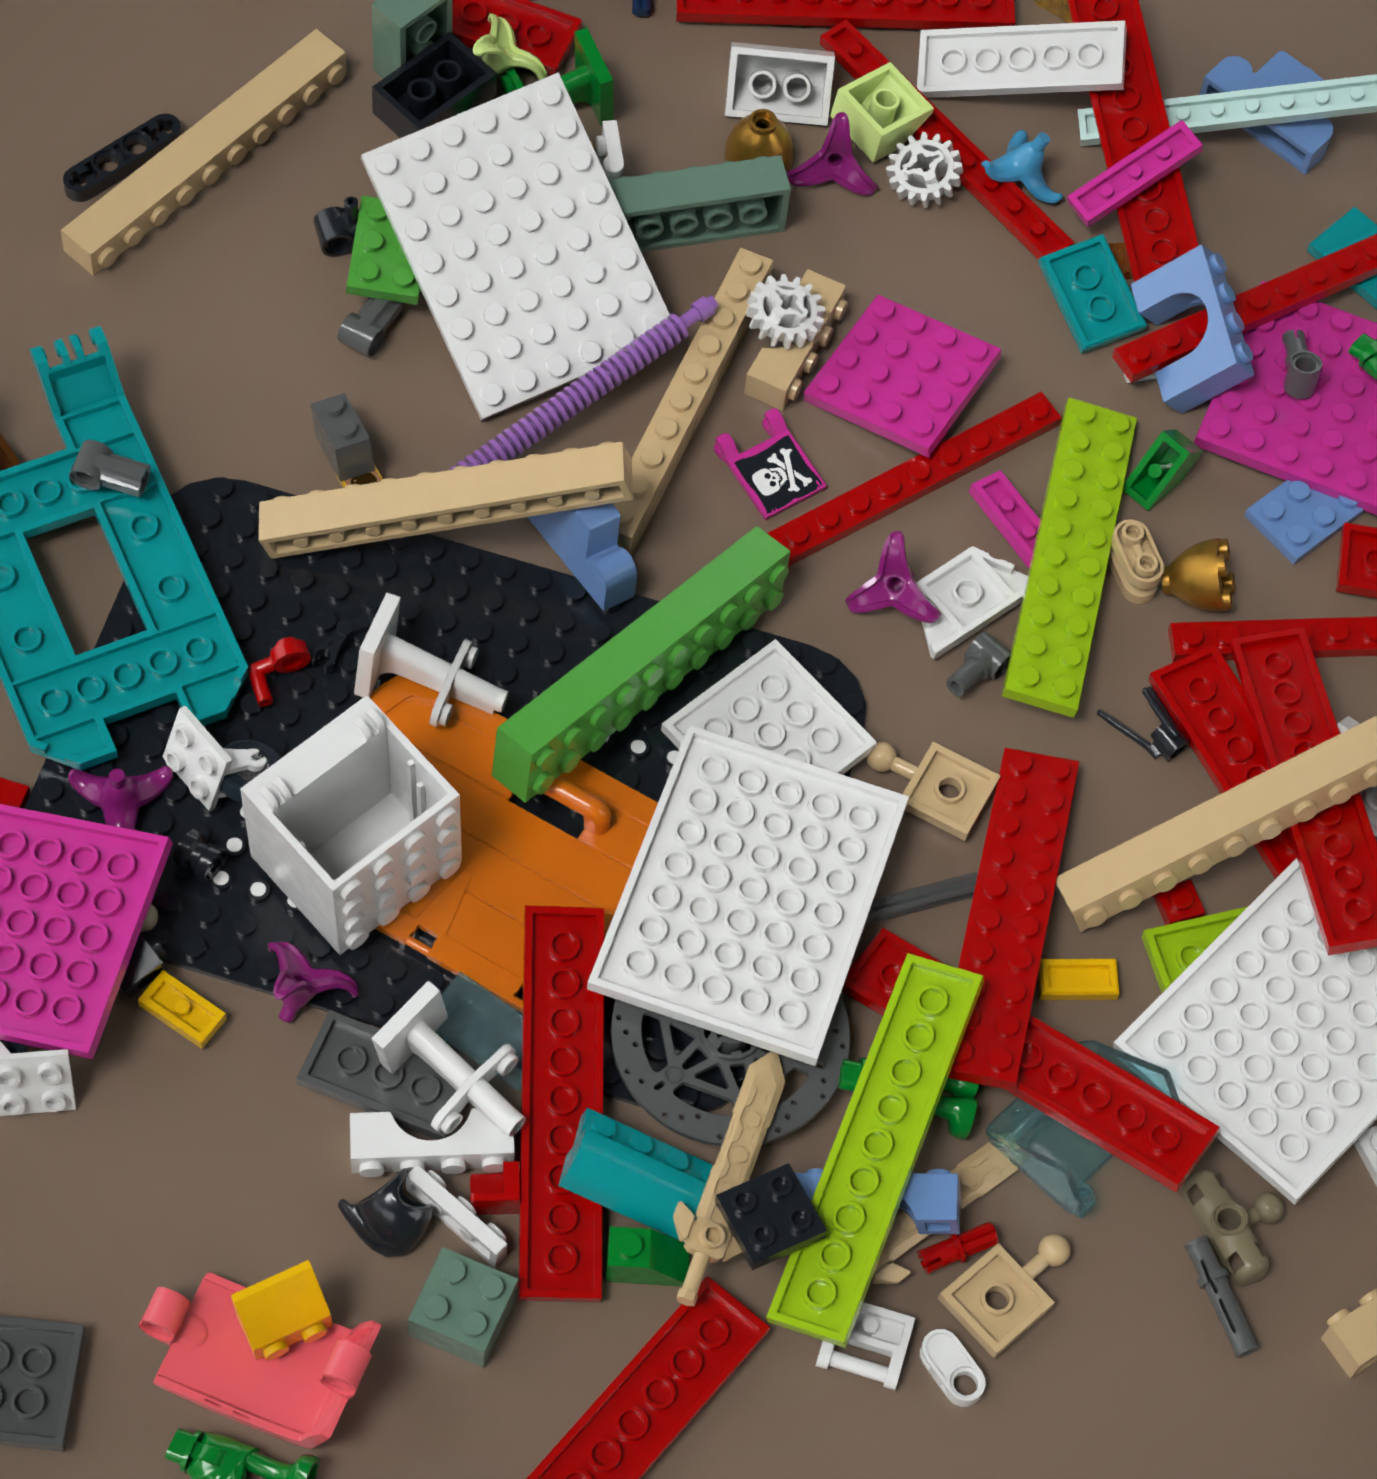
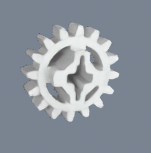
M922 132L921 140L917 141L910 135L908 136L909 144L907 146L902 143L896 144L899 154L889 155L891 165L887 166L886 170L890 178L891 190H896L899 200L908 196L909 205L912 207L916 204L917 200L922 201L924 208H927L929 200L933 199L937 205L942 204L941 196L943 194L950 198L953 196L951 186L960 187L961 185L959 175L963 174L962 163H960V153L958 150L953 151V145L950 140L941 144L940 134H936L932 140H928L926 132Z
M782 274L780 280L776 282L775 278L770 275L767 277L765 284L758 282L754 292L751 291L747 301L749 306L746 311V316L752 318L749 327L750 329L759 328L761 330L758 336L760 340L767 336L770 337L771 346L773 347L780 341L783 342L785 349L789 350L792 342H795L801 348L804 346L806 339L811 342L814 340L824 322L822 317L825 307L818 305L822 298L821 295L810 294L811 284L804 287L799 285L800 277H796L793 282H789L786 274Z

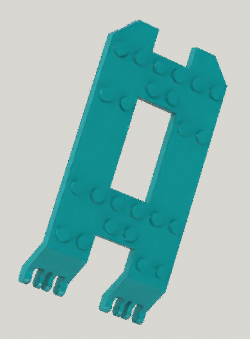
M100 325L90 328L88 331L90 341L97 351L95 353L85 356L81 340L76 334L68 336L71 349L76 358L74 360L70 359L61 338L54 340L53 347L62 364L49 367L43 347L39 345L29 349L53 421L66 449L0 471V680L30 751L81 771L118 758L117 750L106 727L107 724L176 699L180 708L186 706L203 726L227 718L248 675V665L126 399L108 341ZM86 440L101 442L108 446L115 455L150 465L151 473L144 494L139 498L103 486L98 490H88L75 484L70 479L69 473L83 442ZM95 515L146 631L75 655L26 539Z

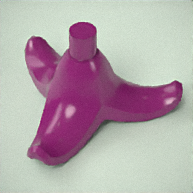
M839 112L835 115L822 148L803 164L786 173L789 182L794 186H811L834 180L844 188L864 196L872 195L878 188L877 183L866 174L852 154L849 119L844 112Z
M894 531L887 537L881 553L877 574L845 599L852 613L868 612L893 606L904 614L926 623H934L941 616L940 611L924 596L914 580L915 575L908 565L905 539L901 531Z
M163 766L153 772L138 776H125L121 769H113L109 773V777L92 775L79 769H72L68 774L70 785L82 797L102 809L106 825L131 830L136 828L139 808L159 796L173 779V772L169 766Z
M282 941L268 943V951L271 953L276 952L279 960L280 974L275 982L273 994L276 1000L283 1001V1006L279 1013V1018L282 1021L292 1023L299 1009L303 1008L317 994L327 990H346L352 998L358 997V986L349 975L334 969L313 968L302 951L291 943Z

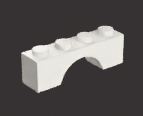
M476 1108L471 1109L467 1121L456 1133L440 1140H421L407 1134L398 1126L391 1112L350 1113L351 1174L359 1173L363 1177L371 1178L379 1177L384 1172H399L403 1168H406L408 1174L417 1164L424 1171L441 1170L445 1174H460L466 1169H482L484 1172L497 1173L502 1172L503 1162L514 1161V1135L510 1137L506 1133H502Z

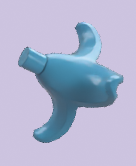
M1019 130L1012 136L1005 155L991 162L985 160L981 163V166L985 168V173L991 179L998 182L1022 181L1028 191L1035 198L1043 202L1052 204L1059 202L1063 198L1062 193L1053 191L1043 177L1044 149L1051 141L1050 137L1044 132H1040L1033 141L1027 142V132Z

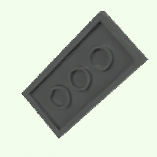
M329 1010L297 1076V1084L366 1112H391L398 1125L436 1140L448 1137L449 1134H445L443 1131L437 1132L431 1126V1122L438 1111L457 1090L414 1053L394 1074H391L381 1065L371 1039L380 1029Z

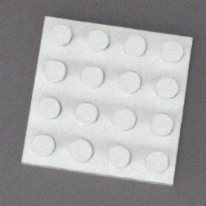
M776 639L664 721L661 727V731L678 749L681 746L688 725H692L842 775L868 756L877 746L875 739Z

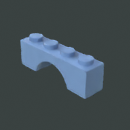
M814 1168L807 1170L806 1173H795L810 1201L823 1169ZM932 1169L927 1173L911 1174L899 1208L910 1216L919 1234H960L961 1186L958 1173H951L945 1169Z

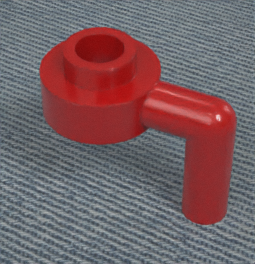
M295 637L283 638L271 649L269 657L252 663L248 667V674L260 707L268 706L273 702L265 677L266 674L275 670L282 673L293 672L303 668L310 662L311 656L305 641Z

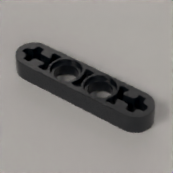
M159 114L69 168L63 176L66 196L72 201L85 202L135 172L182 135L179 119L172 114ZM133 144H143L147 147L140 154H133L128 151V148ZM105 161H113L118 164V167L113 171L106 172L99 168Z

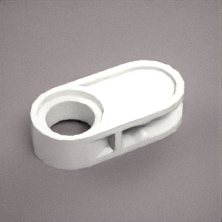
M936 1329L929 1332L924 1337L920 1348V1359L923 1365L953 1404L960 1407L975 1405L981 1399L986 1386L983 1372L952 1332L945 1329ZM961 1375L971 1377L975 1381L976 1391L970 1395L960 1394L954 1387V1379Z

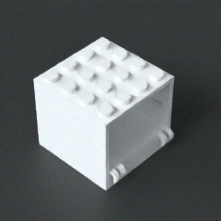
M368 695L240 788L251 857L339 955L349 948L351 950L358 948L366 941L373 929L380 924L385 926L392 922L403 906L410 901L417 902L428 893L433 883L441 877L443 879L449 878L461 865L460 794Z

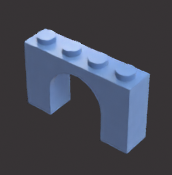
M1202 244L1130 284L1138 313L1155 325L1165 322L1190 307L1197 305L1206 306L1208 324L1199 345L1188 355L1155 372L1163 402L1181 414L1254 376L1251 364L1253 354L1248 344L1244 341L1242 334L1244 323L1235 310L1233 301L1236 300L1235 293L1227 283L1224 273L1227 271L1226 263L1218 252L1213 253Z

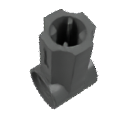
M369 298L357 314L352 312L344 319L338 331V341L371 358L379 350L385 337V331L403 310L404 303Z
M86 440L79 450L69 477L75 484L88 490H98L103 486L140 498L147 488L151 468L148 464L115 455L108 446L101 442Z

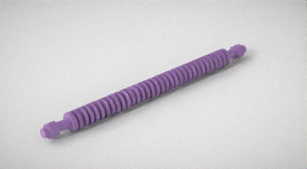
M711 295L707 298L702 296L691 304L689 311L680 317L674 313L667 316V319L665 318L660 321V324L657 323L652 329L647 330L645 334L631 341L630 345L624 346L623 350L620 349L615 355H611L608 361L604 360L600 363V366L594 367L593 371L590 370L585 376L578 378V382L574 381L570 384V387H565L563 392L560 391L555 394V397L548 399V403L544 402L540 405V408L537 407L532 410L533 413L530 412L525 415V418L518 420V424H512L510 429L507 428L502 431V434L495 436V440L491 439L487 442V445L484 444L479 447L480 451L477 449L472 452V456H466L464 458L465 462L463 460L459 461L457 467L484 465L494 460H513L516 458V454H522L524 449L527 450L532 447L531 444H536L539 442V439H543L547 434L552 433L554 428L557 429L562 426V423L564 424L569 421V417H575L577 412L580 413L584 410V407H589L592 405V402L594 403L599 400V397H603L607 392L612 391L614 386H619L622 384V381L624 382L629 379V376H633L637 371L642 370L644 365H649L652 361L659 358V355L665 354L666 350L669 351L674 345L679 344L681 340L689 337L687 329L696 322H704L713 316L715 309L719 307L717 301Z

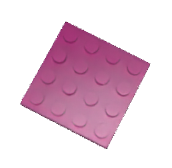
M877 294L804 391V401L929 458L1001 359V348Z

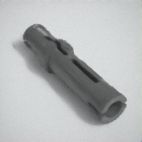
M1202 1236L1187 1243L1184 1246L1185 1250L1188 1251L1200 1277L1197 1280L1200 1289L1206 1290L1235 1352V1357L1242 1358L1260 1349V1345L1257 1344L1243 1310L1227 1280L1230 1274L1226 1267H1221L1210 1244L1209 1237Z

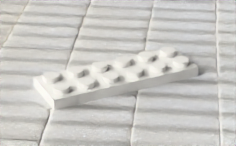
M1103 21L921 30L917 89L927 98L1124 90L1126 22Z

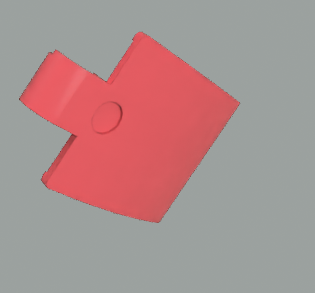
M207 1273L204 1275L191 1302L174 1290L157 1287L138 1326L144 1333L170 1346L154 1378L153 1383L156 1386L231 1420L304 1448L313 1449L330 1439L348 1399L355 1395L372 1357L370 1350L382 1326L381 1324L371 1320L360 1323L353 1329H349L333 1323V1326L327 1328V1334L315 1341L306 1343L302 1339L289 1345V1351L278 1358L266 1360L263 1357L256 1360L237 1319L231 1299L232 1294L246 1287L214 1273Z

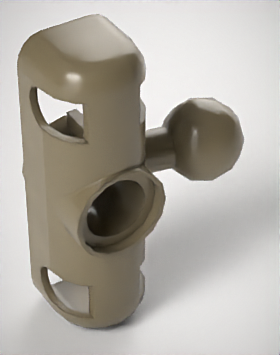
M1204 1169L1193 1174L1184 1185L1182 1190L1183 1199L1205 1236L1209 1237L1212 1248L1222 1265L1227 1268L1231 1280L1237 1286L1244 1287L1264 1278L1269 1269V1258L1262 1256L1259 1247L1260 1243L1250 1226L1259 1221L1269 1224L1280 1219L1284 1213L1282 1199L1276 1193L1263 1192L1254 1199L1252 1207L1245 1210L1242 1205L1234 1201L1227 1188L1221 1187L1217 1172L1211 1169ZM1197 1185L1203 1197L1194 1205L1189 1197V1190ZM1227 1221L1231 1223L1235 1227V1229L1226 1230L1222 1228L1218 1222ZM1235 1252H1237L1244 1264L1236 1273L1233 1272L1229 1264V1259Z

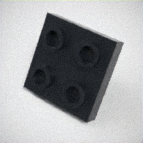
M789 1163L721 1192L715 1197V1203L752 1270L818 1242L827 1236L825 1225Z

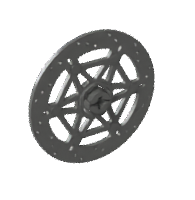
M841 995L816 1063L824 1068L779 1055L784 1077L791 1071L796 1070L806 1074L808 1078L790 1098L777 1105L771 1125L766 1131L762 1144L781 1139L809 1123L827 1105L837 1090L841 1063L843 1059H848L850 1047L848 1015ZM616 999L611 1020L612 1051L621 1079L630 1094L652 1118L671 1131L690 1140L721 1147L732 1115L713 1114L697 1109L680 1100L673 1092L680 1086L685 1085L729 1101L734 1108L740 1090L730 1068L743 1066L746 1075L749 1065L769 1052H763L762 1048L751 1045L750 1050L746 1051L748 1043L712 1031L709 1037L705 1038L704 1033H706V1029ZM644 1016H650L658 1019L660 1022L667 1066L659 1072L652 1070L643 1048L641 1023ZM670 1026L694 1038L679 1056L674 1053ZM697 1050H700L707 1058V1060L685 1070L682 1067ZM718 1066L728 1089L695 1078V1076ZM659 1084H663V1085H664V1086H663L662 1088H660L659 1090H655V1089H654V1088L657 1087Z

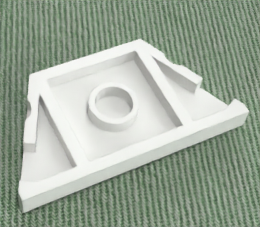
M972 546L916 582L924 596L941 613L940 618L934 623L922 622L930 657L933 660L937 659L1022 603L1027 575L1015 571L1014 564L1003 559L992 558L989 553Z

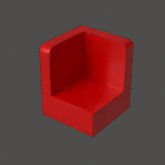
M519 1161L503 1162L502 1173L472 1174L470 1176V1204L476 1210V1215L519 1214Z

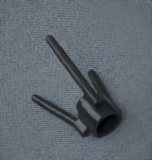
M1151 686L1148 688L1144 687L1142 693L1162 723L1151 734V737L1154 739L1153 743H1150L1104 710L1099 709L1097 711L1099 717L1146 749L1154 760L1162 755L1166 761H1170L1181 754L1190 744V741L1177 727Z

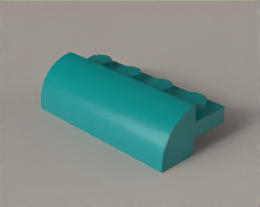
M587 1108L580 1117L574 1144L566 1155L558 1186L679 1240L673 1220L677 1203L682 1201L695 1215L713 1165Z

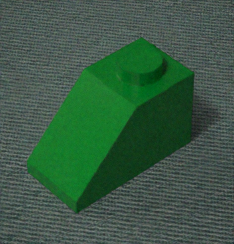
M1177 429L1164 430L1125 481L1123 491L1149 511L1185 478L1204 451Z
M610 1226L606 1282L682 1287L689 1267V1253L684 1248L685 1243L653 1229Z

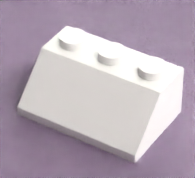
M731 42L725 116L744 118L757 109H768L782 122L828 126L835 61L834 52Z

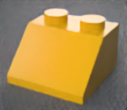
M309 1260L231 1295L237 1319L256 1360L263 1357L266 1360L278 1358L289 1351V1345L302 1339L306 1343L315 1341L327 1334L328 1327L333 1326L331 1313Z

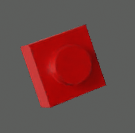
M1191 879L1177 883L1169 891L1153 895L1165 925L1203 917L1206 913Z

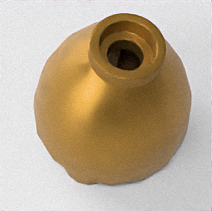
M757 109L733 127L726 140L724 155L726 161L733 162L751 160L760 156L772 157L781 155L787 172L791 169L793 163V142L784 123L772 111Z
M1214 538L1196 543L1177 556L1170 565L1164 566V572L1161 577L1164 595L1173 594L1182 602L1201 610L1220 612L1233 609L1232 593H1235V578L1233 571L1228 572L1227 560H1230L1228 539Z

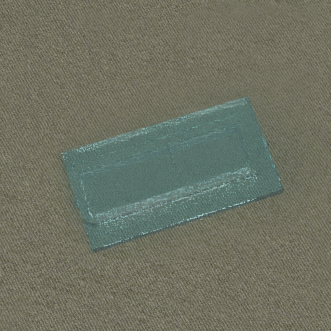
M459 972L445 992L441 994L448 1018L435 1033L479 1065H483L503 1045L510 1044L516 1050L515 1055L519 1058L518 1063L506 1076L498 1073L496 1077L518 1092L521 1089L522 1015L462 972Z

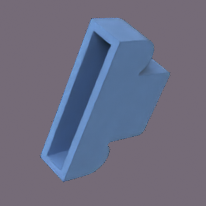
M1279 51L1256 73L1252 72V66L1246 59L1239 56H1229L1224 58L1205 75L1199 95L1323 81L1324 79L1285 51ZM1328 118L1241 129L1306 175L1325 156L1334 127Z
M612 503L527 517L603 611L634 597L637 569L629 552L617 544L621 516Z

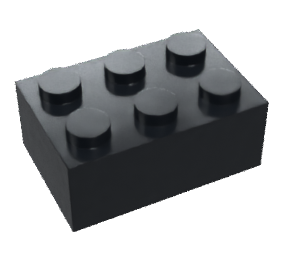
M448 32L372 86V111L375 116L402 138L496 99L497 73L482 59L474 55L457 37Z

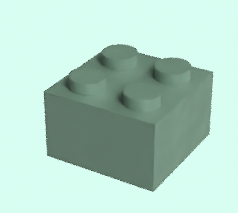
M442 1247L408 1318V1336L484 1368L517 1297L518 1278Z

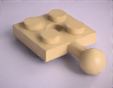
M877 742L876 748L866 756L867 763L873 770L877 772L892 770L910 780L903 792V795L909 796L905 808L906 812L963 841H966L1001 777V775L935 742H932L918 767L897 757L895 749L886 742ZM946 784L953 785L958 789L959 795L954 798H947L940 793L939 787Z
M1059 1234L1045 1236L1039 1243L1038 1254L1023 1267L998 1243L939 1294L938 1300L995 1359L1053 1308L1055 1302L1033 1279L1048 1266H1060L1068 1260L1071 1252L1069 1242ZM990 1292H999L1005 1296L1007 1306L1000 1310L993 1309L987 1304L985 1295Z

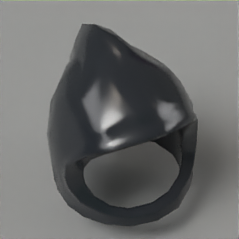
M406 1168L401 1169L384 1186L358 1203L350 1204L345 1199H341L337 1204L341 1213L359 1238L372 1251L385 1257L403 1256L410 1252L423 1237L434 1210L433 1205L414 1202L404 1195L402 1184L407 1175Z

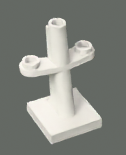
M386 592L359 649L354 694L363 698L366 695L370 697L379 676L383 673H394L440 692L429 724L436 728L439 725L446 727L453 709V705L448 703L450 697L492 715L494 711L502 713L509 691L501 689L464 670V668H473L479 648L474 647L473 642L465 638L451 664L396 637L401 597Z
M427 981L371 1038L381 1065L391 1074H394L414 1053L457 1090L438 1111L431 1122V1126L437 1132L443 1131L445 1134L453 1132L462 1121L463 1116L460 1112L470 1102L502 1133H506L510 1137L515 1135L524 1125L526 1118L488 1082L498 1073L506 1076L513 1070L519 1060L515 1055L516 1050L510 1044H505L483 1065L474 1070L435 1033L447 1020L448 1015L440 990L430 981Z

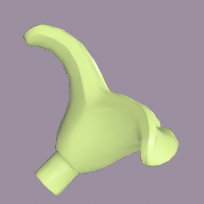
M490 13L487 19L491 24L490 33L476 41L473 47V54L476 56L483 55L482 60L497 75L511 68H524L533 72L538 81L546 78L547 72L538 57L516 46L514 31L509 22L502 17H497L495 14Z

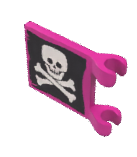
M776 408L766 411L764 413L765 419L762 421L763 428L772 438L739 454L732 437L728 433H723L716 437V443L713 447L716 455L727 464L765 521L827 488L823 479L789 432L781 413Z

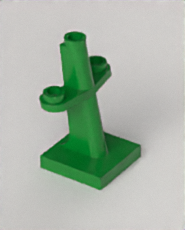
M584 28L574 32L575 69L560 77L572 103H589L600 126H602V121L613 120V78L588 28ZM514 68L506 71V75L500 77L505 94L524 87Z

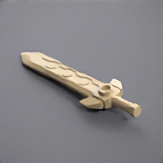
M772 1051L748 1067L732 1110L731 1121L715 1165L711 1168L695 1215L682 1201L677 1203L673 1214L679 1241H684V1248L693 1255L682 1288H679L676 1297L677 1301L683 1305L695 1306L698 1298L697 1293L708 1262L715 1263L721 1259L722 1262H726L743 1253L734 1236L731 1237V1230L715 1203V1197L721 1192L750 1180L766 1131L771 1125L785 1085L779 1055Z
M995 1137L950 1171L951 1173H958L961 1186V1210L977 1198L983 1197L1021 1169L1029 1143L1027 1137ZM900 1208L897 1211L872 1277L873 1284H898L910 1275L909 1270L891 1262L897 1260L931 1235L919 1234L913 1220Z

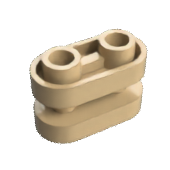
M1132 519L1121 521L1115 527L1112 535L1108 564L1123 597L1135 604H1145L1151 601L1156 594L1164 572V563L1148 528L1142 522Z

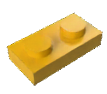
M164 970L161 971L138 998L140 1007L201 1049L204 1048L227 1020L224 1011Z

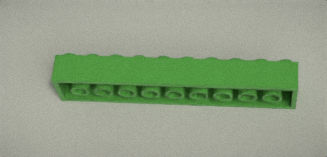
M758 526L753 528L497 727L491 776L525 803L537 793L539 795L545 793L555 778L564 772H571L587 753L599 750L607 737L616 730H624L636 714L641 710L646 711L650 709L661 694L668 689H675L686 674L693 669H700L707 662L710 655L718 649H725L743 629L749 630L765 611L774 610L784 596L782 590L784 580L789 573L787 566L791 551Z

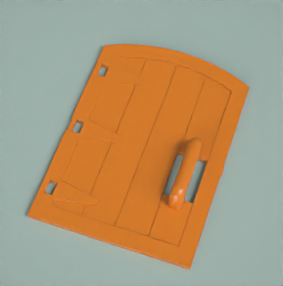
M397 675L371 692L369 698L460 794L462 862L459 869L447 879L441 877L430 886V890L422 899L417 902L410 901L400 909L399 914L392 922L385 926L380 924L375 929L399 943L413 948L427 956V959L522 1013L523 1000L516 996L523 988L525 905L604 908L605 939L658 803L580 760L571 772H564L555 778L550 788L543 793L584 816V830L576 839L510 802L514 794L491 776L497 727L508 719L496 712L492 715L450 697L448 703L453 705L450 719L446 727L439 725L436 728L430 725L429 721L440 692ZM418 928L437 938L432 948L412 937Z

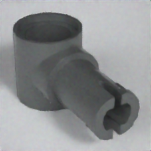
M1289 330L1282 336L1287 354L1285 359L1287 373L1284 380V389L1286 393L1294 398L1306 399L1315 393L1322 361L1318 355L1308 351L1305 333L1302 330H1297V338L1295 337L1294 330Z
M987 631L981 632L966 650L964 664L947 679V688L955 696L961 697L979 680H985L989 676L994 680L997 679L1008 668L1011 650Z

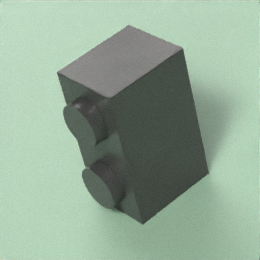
M343 393L310 404L316 438L340 482L375 471L370 437L346 394Z

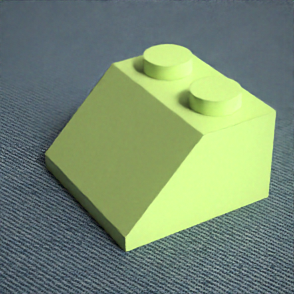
M889 62L839 88L830 117L834 119L835 115L839 112L847 114L850 138L874 163L896 151V144H904L908 140V136L913 135L933 113L934 108L899 70Z

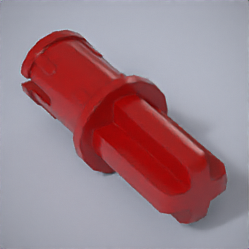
M986 1222L957 1235L949 1234L948 1239L917 1250V1255L919 1259H923L920 1261V1264L925 1273L929 1275L933 1271L954 1262L960 1261V1263H965L966 1257L998 1243V1234L992 1223Z

